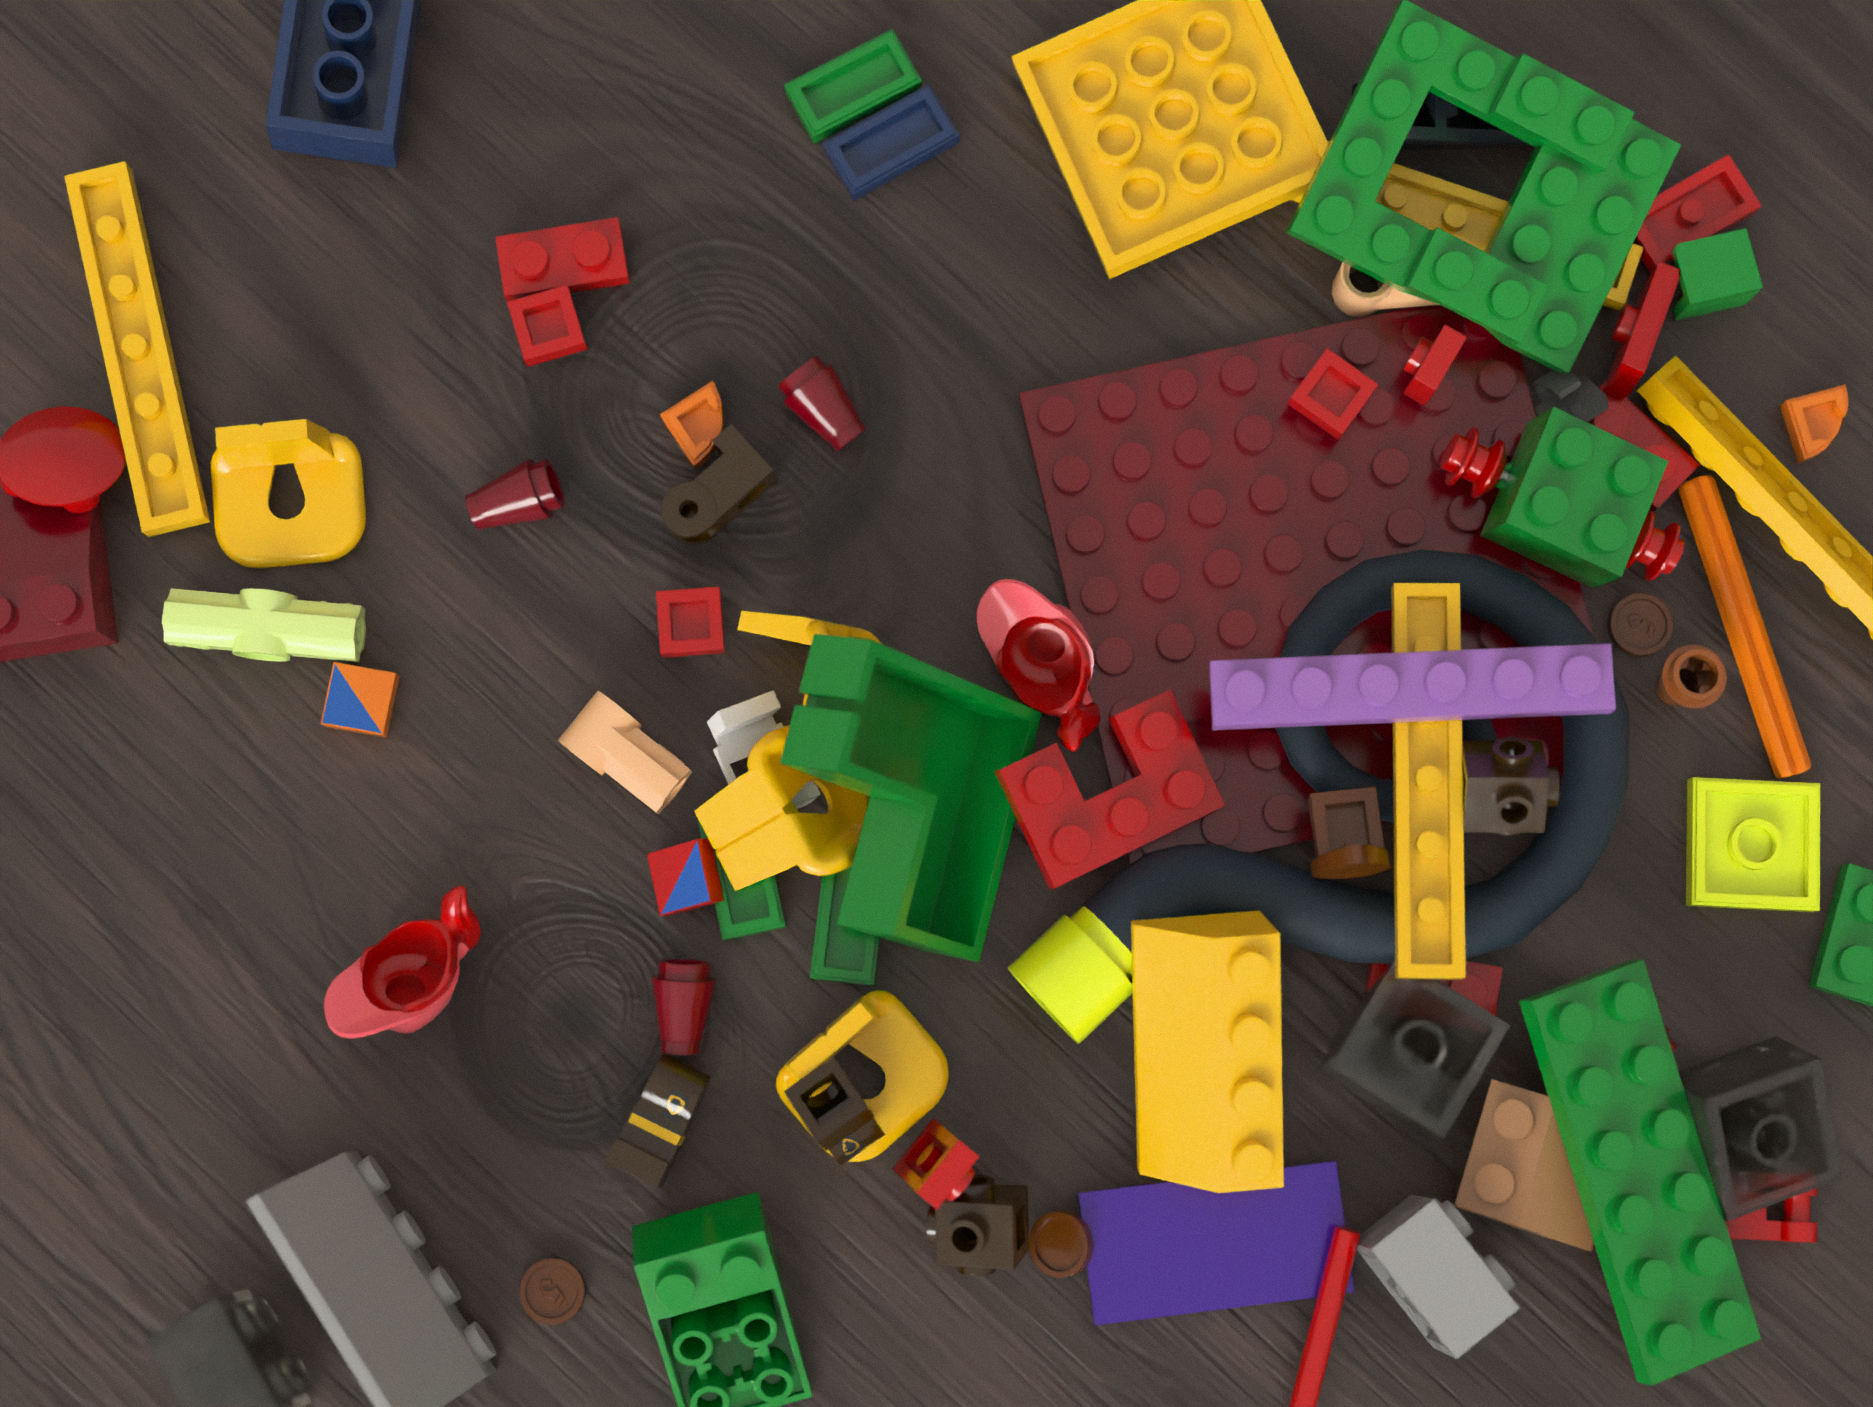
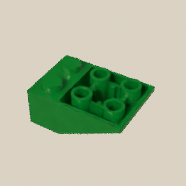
M759 1191L632 1226L634 1269L678 1407H778L813 1397L775 1246Z

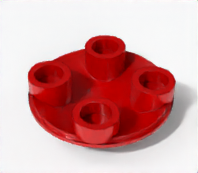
M52 407L31 413L13 424L0 440V482L2 489L11 496L19 497L33 504L53 507L63 506L65 510L71 513L79 514L94 509L100 501V494L108 490L118 480L126 463L118 427L105 416L80 407Z

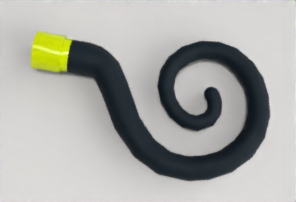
M1420 549L1364 560L1323 586L1289 626L1279 658L1331 656L1332 652L1355 626L1377 612L1391 610V588L1394 583H1460V610L1496 625L1522 647L1600 643L1569 605L1529 577L1474 554ZM1614 669L1616 710L1611 714L1561 716L1563 722V775L1559 784L1558 806L1551 807L1545 821V832L1537 833L1527 850L1490 880L1464 887L1465 960L1520 943L1582 888L1607 847L1629 783L1630 712ZM1491 719L1462 720V740H1498ZM1325 726L1275 728L1291 766L1317 793L1376 787L1380 820L1394 823L1393 780L1380 779L1354 767L1333 746ZM1211 843L1177 845L1149 852L1119 871L1070 918L1066 915L1060 917L1007 968L1041 1008L1076 1043L1080 1044L1133 993L1131 921L1261 911L1279 931L1281 943L1352 963L1395 964L1394 891L1365 890L1334 879L1316 878L1309 871L1263 856Z

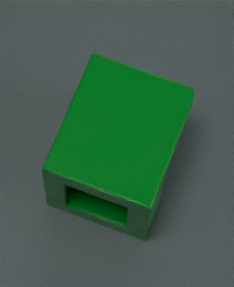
M1747 228L1679 243L1672 250L1675 267L1680 269L1678 274H1681L1679 281L1683 292V297L1672 307L1675 320L1746 305L1763 288Z

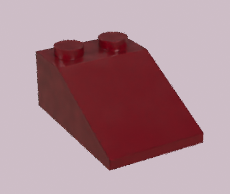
M0 482V662L118 644L101 498L94 509L79 514L71 513L65 510L63 506H42L25 501L19 497L11 496L2 489Z

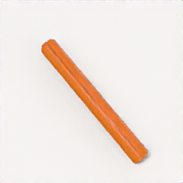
M1711 475L1690 479L1679 487V494L1773 773L1777 778H1787L1804 773L1811 768V761L1716 481Z

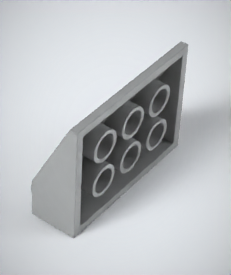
M358 1151L343 1152L247 1200L246 1203L374 1407H443L497 1371L490 1361V1358L496 1355L491 1340L476 1321L468 1325L454 1304L461 1299L455 1283L443 1267L431 1268L419 1249L420 1246L426 1243L420 1228L407 1211L404 1210L397 1214L384 1193L391 1188L390 1182L380 1165L371 1155L363 1159Z

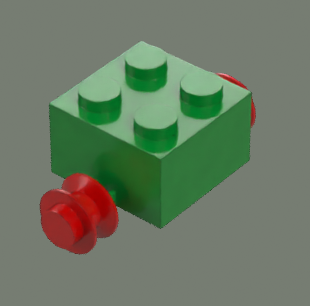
M1554 406L1526 423L1510 463H1506L1507 456L1504 441L1498 439L1490 447H1485L1478 443L1479 429L1475 427L1471 428L1465 436L1458 433L1455 434L1443 453L1440 468L1447 471L1445 477L1446 485L1452 486L1460 478L1471 482L1470 495L1473 498H1478L1487 493L1494 486L1499 488L1480 536L1594 589L1621 578L1624 570L1636 561L1644 564V578L1652 581L1660 573L1666 575L1671 573L1682 556L1685 542L1679 539L1680 525L1672 522L1663 530L1654 527L1655 514L1649 510L1668 461Z

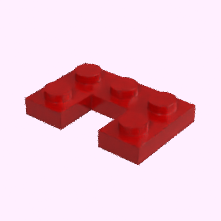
M1171 689L1108 718L1135 777L1087 800L1083 799L1057 743L995 771L1049 889L1057 888L1226 806Z

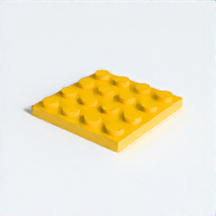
M1137 0L1011 56L1015 70L1109 279L1303 195L1329 144L1261 0Z

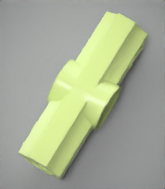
M171 588L163 607L162 625L164 642L178 647L230 650L236 656L263 661L286 662L290 661V656L359 662L366 636L365 608L361 605H353L352 603L297 600V596L267 589H241L240 594Z

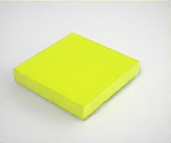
M1700 777L1687 779L1686 906L1798 912L1820 911V783Z

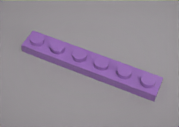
M1611 644L1216 660L1209 663L1212 730L1611 714L1616 710Z

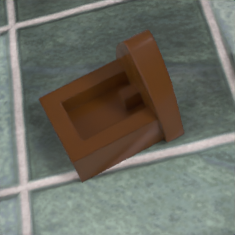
M1376 787L1310 793L1308 803L1316 858L1310 862L1313 877L1323 879L1355 878L1377 874L1392 868L1390 853L1384 848Z

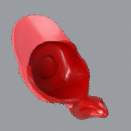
M1014 579L998 580L987 588L979 601L976 610L979 634L998 672L1010 685L1017 699L1025 706L1060 718V726L1056 733L1062 745L1075 752L1079 748L1082 739L1090 735L1101 720L1100 709L1093 702L1088 690L1094 667L1091 642L1082 624L1070 609L1060 604H1053L1039 591L1024 582Z
M456 886L442 897L440 919L414 920L400 924L391 930L379 943L366 948L359 959L332 981L324 999V1012L327 1024L334 1034L343 1038H361L386 1029L404 1034L413 1033L426 1026L449 1004L458 981L459 961L469 950L478 944L481 936L479 920L468 904L467 890L464 886Z

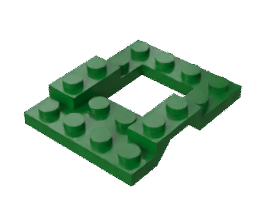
M1401 0L1397 3L1285 233L1398 291L1442 305L1484 327L1503 345L1560 374H1566L1570 372L1681 144L1632 119L1634 111L1523 53L1514 57L1412 2ZM1428 92L1535 147L1485 251L1438 227L1430 230L1375 201Z

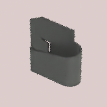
M1550 370L1533 382L1536 394L1542 401L1541 404L1534 408L1537 415L1554 406L1585 422H1589L1609 408L1607 395L1585 375L1578 379L1571 371L1566 374H1560Z

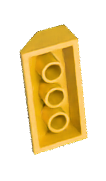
M1261 911L1131 921L1137 1170L1139 1174L1217 1193L1284 1187L1279 931Z

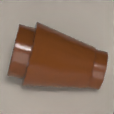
M1701 645L1682 646L1673 651L1667 658L1656 682L1657 694L1663 702L1672 706L1688 708L1709 706L1716 702L1724 692L1727 681L1725 666L1720 657L1707 647ZM1680 676L1686 681L1687 688L1685 684H1682Z

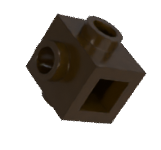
M1503 737L1498 740H1462L1464 832H1495L1507 836L1520 833H1544L1547 806H1558L1559 771L1558 767H1547L1542 740H1525L1519 737Z
M974 1175L967 1188L955 1200L948 1201L945 1199L938 1209H935L930 1204L927 1214V1237L929 1242L936 1243L937 1265L958 1267L959 1273L969 1276L989 1275L996 1272L997 1269L1015 1270L1029 1250L1028 1186L995 1184V1179L991 1176Z

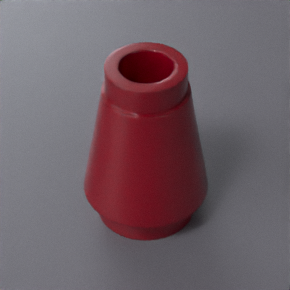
M817 355L796 369L778 385L779 389L786 396L783 404L827 443H830L836 452L840 451L866 430V427L859 420L860 417L833 365L830 364L826 367Z
M529 458L478 488L475 492L465 496L469 516L478 530L487 527L492 528L549 519L553 516V510L565 506L561 483L555 469L547 459L535 463Z
M696 959L659 960L658 975L652 976L662 1053L672 1055H695L700 1053V1041L703 1038L716 978L710 977V962Z

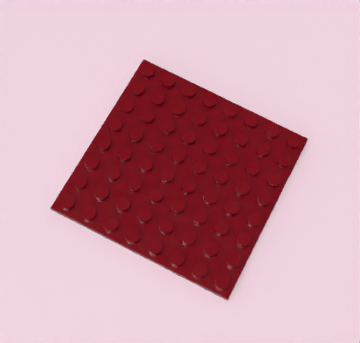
M1442 305L1399 309L1019 393V400L1068 607L1082 624L1093 647L1094 667L1088 690L1093 702L1100 709L1101 720L1097 730L1111 788L1135 777V774L1108 718L1171 689L1226 805L1127 853L1129 865L1149 852L1177 845L1211 843L1252 854L1313 840L1308 798L1310 793L1317 792L1291 766L1276 729L1212 730L1209 663L1216 660L1279 658L1289 626L1323 586L1364 560L1420 549L1474 554L1532 579L1569 605L1593 635L1580 582L1480 536L1499 488L1494 486L1487 493L1478 498H1473L1470 495L1471 482L1460 478L1452 486L1445 484L1447 471L1440 468V462L1447 445L1455 434L1458 433L1465 436L1471 428L1475 427L1479 429L1478 443L1485 447H1490L1498 439L1503 440L1507 456L1506 463H1510L1526 423L1535 418L1536 414L1520 353L1503 345L1484 327ZM1447 325L1467 338L1437 390L1426 405L1423 406L1403 394L1413 375L1404 371L1403 368L1422 336L1433 342L1443 326ZM1327 348L1379 384L1339 440L1287 404L1290 397ZM1391 610L1377 612L1355 626L1336 647L1331 656L1392 653ZM1460 610L1461 650L1522 647L1496 625ZM1561 716L1491 719L1498 739L1503 737H1519L1525 740H1542L1547 767H1558L1560 784L1563 775V722ZM1393 723L1325 725L1333 746L1354 767L1380 779L1393 780ZM1381 821V824L1389 823L1386 821Z

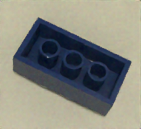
M284 0L265 124L273 150L397 168L421 0Z

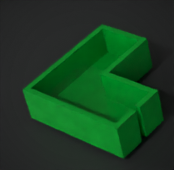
M814 634L799 689L800 693L808 695L805 706L795 705L780 764L870 796L837 924L921 951L979 962L1016 818L995 771L1032 754L1042 712L876 641Z

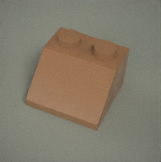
M1492 1079L1454 1206L1465 1212L1592 1252L1594 1241L1549 1097Z

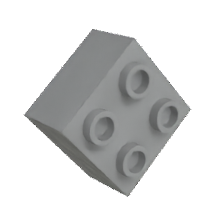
M1411 1194L1360 1235L1357 1251L1433 1348L1457 1359L1519 1309V1306L1508 1294L1515 1287V1284L1492 1255L1488 1254L1486 1257H1483L1468 1243L1465 1238L1473 1233L1461 1213L1448 1200L1441 1203L1436 1198L1432 1199Z

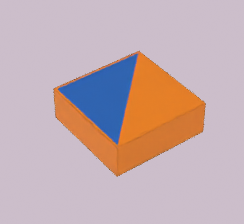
M333 662L320 724L329 728L387 738L400 676L394 672Z

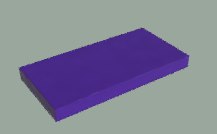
M1336 1161L1284 1166V1187L1217 1193L1164 1181L1077 1192L1080 1217L1088 1225L1093 1238V1253L1086 1268L1094 1325L1317 1297L1335 1225L1345 1226ZM1352 1270L1345 1294L1355 1293Z

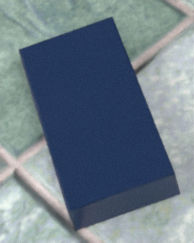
M930 84L823 142L822 146L825 155L854 202L960 142V134Z

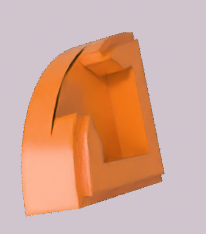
M711 381L660 414L662 421L695 470L701 467L716 450L712 440L723 431L724 412L720 395L714 382Z
M1846 385L1788 399L1779 405L1798 464L1806 462L1821 453L1837 436L1848 410Z

